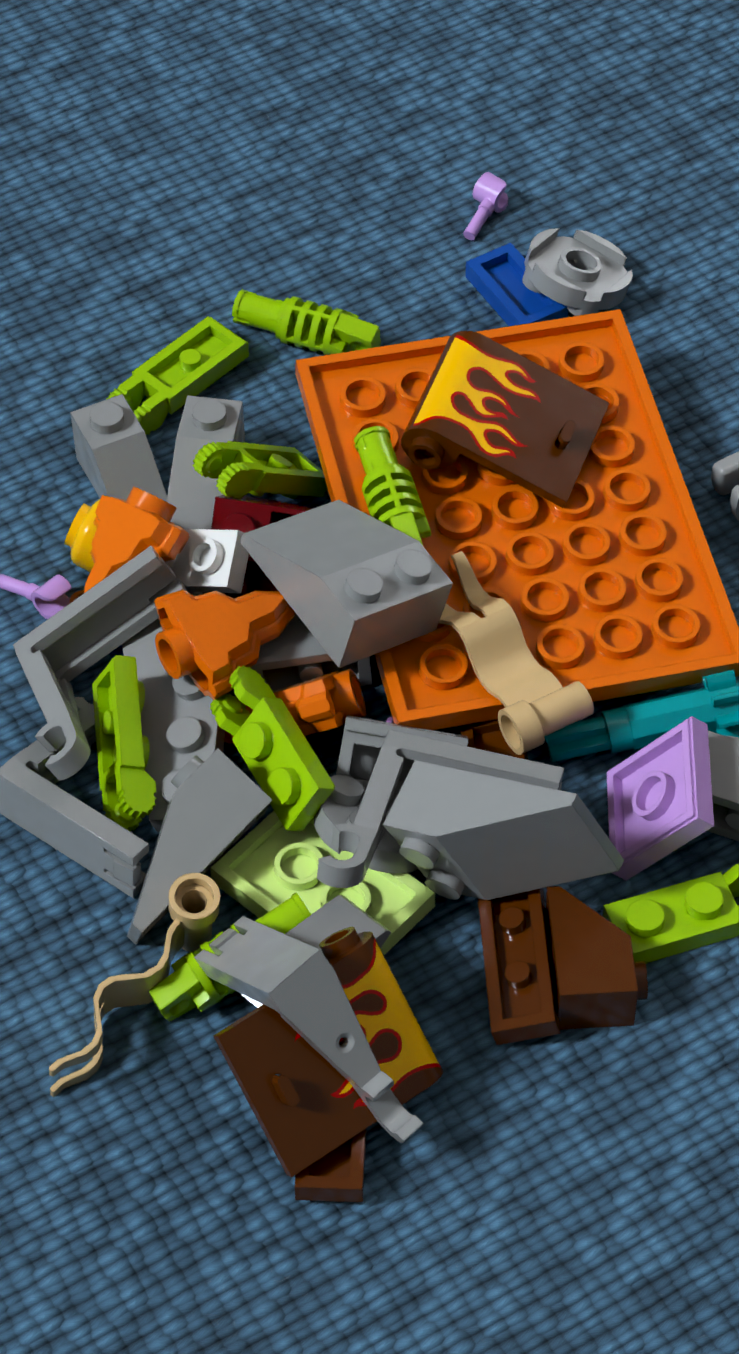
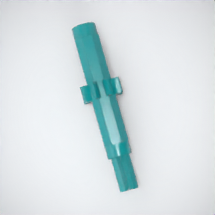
M734 670L702 677L704 688L624 705L620 708L602 711V716L575 722L545 736L550 761L556 762L610 750V753L613 754L631 749H641L691 716L708 724V731L739 738V680H736Z

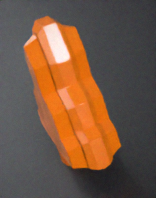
M136 487L132 488L127 500L102 495L95 511L94 525L97 530L91 543L92 550L90 553L94 566L85 583L84 593L149 546H152L159 557H162L165 562L174 560L177 554L181 553L190 538L186 530L170 522L177 508Z
M183 589L157 597L154 601L163 631L156 635V650L164 669L171 677L180 679L189 675L204 696H210V698L216 700L233 690L231 688L232 685L229 683V678L238 666L251 667L255 665L259 658L260 646L279 637L296 613L279 591H253L234 599L218 591L193 596Z
M352 669L332 672L273 692L276 698L283 700L304 736L337 728L345 724L347 715L361 718L366 715L362 689ZM246 705L245 709L252 713L253 709ZM225 731L224 742L232 744L234 736Z

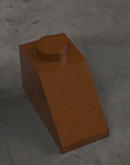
M547 887L546 917L560 1030L634 1026L637 1000H647L648 980L645 961H634L631 936L562 887Z

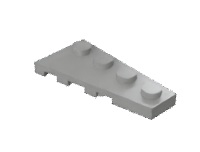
M159 618L122 644L124 656L136 657L137 677L139 681L143 682L145 687V702L141 712L142 735L148 737L150 745L149 760L145 771L156 781V793L154 794L157 798L155 800L156 806L149 814V821L157 832L161 830L167 807L174 791L177 789L171 783L173 777L195 755L205 761L217 748L223 752L225 730L219 727L215 720V715L211 714L210 704L214 699L210 698V696H204L189 675L180 679H174L164 669L155 644L156 635L163 631Z

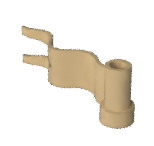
M463 551L451 555L468 603L473 609L481 611L485 617L481 618L473 612H457L446 603L439 623L450 625L459 633L466 647L473 670L481 685L489 694L497 698L504 705L505 708L498 711V723L501 733L512 751L522 755L543 745L545 736L592 715L594 705L586 687L579 681L563 687L552 672L542 667L529 650L518 618L510 604L503 598L491 597L483 590Z
M188 873L177 878L171 885L168 902L169 913L173 922L167 930L164 953L156 966L144 973L111 976L98 985L93 997L95 1035L92 1042L81 1051L56 1060L49 1067V1075L55 1076L67 1067L86 1062L92 1057L93 1059L81 1070L57 1080L50 1087L51 1096L55 1097L64 1088L89 1079L98 1071L103 1060L101 1022L106 1013L117 1007L143 1005L152 1002L153 999L149 994V990L169 976L171 962L181 948L194 952L200 948L199 945L211 940L212 923L219 914L220 890L216 882L209 876L201 873Z

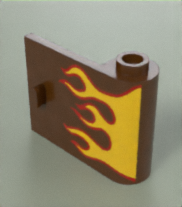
M459 331L450 336L403 433L401 445L411 461L419 467L425 469H444L451 466L459 454H462L563 508L569 499L609 402L480 333ZM558 435H559L558 440H559L560 443H559L558 448H557L556 445H555V442H556V439H557V437H558Z
M347 927L325 938L319 946L337 974L381 1071L394 1081V1085L390 1089L403 1105L433 1085L442 1076L443 1069L373 933L370 931L357 933L355 927ZM263 1004L213 1035L286 1175L293 1177L377 1122V1120L350 1082L281 1018L277 1011ZM343 1038L340 1039L339 1045L343 1044Z

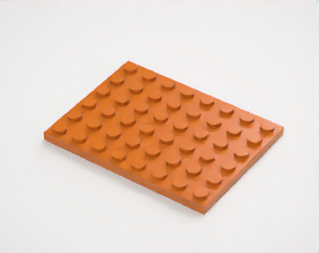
M621 309L477 331V333L490 338L609 402L569 499L563 508L462 454H459L455 462L447 468L425 469L413 463L403 450L401 445L403 433L450 336L296 360L295 375L331 502L339 499L370 515L362 492V484L366 474L360 455L355 448L354 438L363 429L372 426H382L388 429L398 463L411 472L431 529V536L421 539L423 546L453 582L446 601L451 608L457 612H473L481 618L485 617L481 611L473 609L468 603L451 555L463 551L483 590L491 597L503 598L512 607L520 623L526 644L536 661L542 667L552 672L563 687L575 681L581 682L588 690L593 702L703 683L702 677L728 670H734L735 677L739 676V626ZM558 435V437H557V439H556V442H555V445H556L557 448H558V445H559V443H560L559 440H558L559 435ZM438 623L437 629L433 632L375 654L392 718L397 725L437 730L498 719V711L505 708L497 698L489 694L481 685L473 670L463 640L459 633L450 625Z

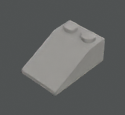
M339 499L243 533L240 540L243 547L338 668L435 631L453 585L450 578L418 540Z
M418 760L414 761L383 823L386 830L399 844L400 854L415 864L426 877V886L436 894L453 900L459 899L461 895L491 900L620 870L624 862L623 857L576 793Z

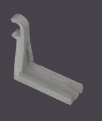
M149 546L13 644L18 660L47 721V724L35 735L36 739L49 752L58 751L65 744L62 750L50 756L45 764L59 781L76 774L85 765L90 756V746L81 725L72 685L69 682L158 619L159 616L154 603L157 597L183 589L186 590L183 582L176 577L172 569L162 557H159L152 546Z
M75 697L81 725L91 747L96 741L94 705L88 703L84 697ZM36 740L0 767L1 815L128 896L134 898L141 892L146 873L141 871V863L139 861L149 852V843L55 785L59 780L45 764L49 757L61 751L65 744L58 751L49 752Z
M389 729L354 823L333 825L332 845L338 852L349 851L354 855L347 860H338L330 855L319 858L317 879L328 886L336 888L353 887L363 881L374 853L386 831L383 823L415 760L557 790L562 788L564 768Z
M242 916L233 924L238 932L228 928L209 944L215 954L203 949L194 957L209 978L277 1011L281 1018L350 1082L379 1124L394 1139L404 1143L423 1126L424 1123L416 1115L410 1114L390 1089L394 1085V1081L381 1071L337 974L320 949ZM343 1038V1044L339 1045L340 1039Z

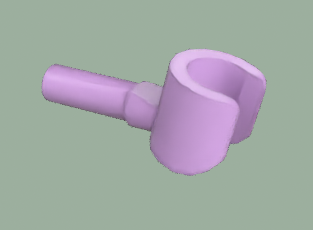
M490 172L481 175L473 189V198L480 202V205L463 232L464 237L471 241L476 238L493 211L500 213L508 206V196L504 192L507 186L506 182Z
M0 574V588L32 601L37 611L45 619H49L69 604L70 598L65 593L71 590V584L61 575H55L42 586H38L34 583H27Z

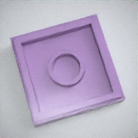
M689 717L606 772L609 839L624 859L620 870L612 872V874L627 881L714 827L708 724L697 718Z

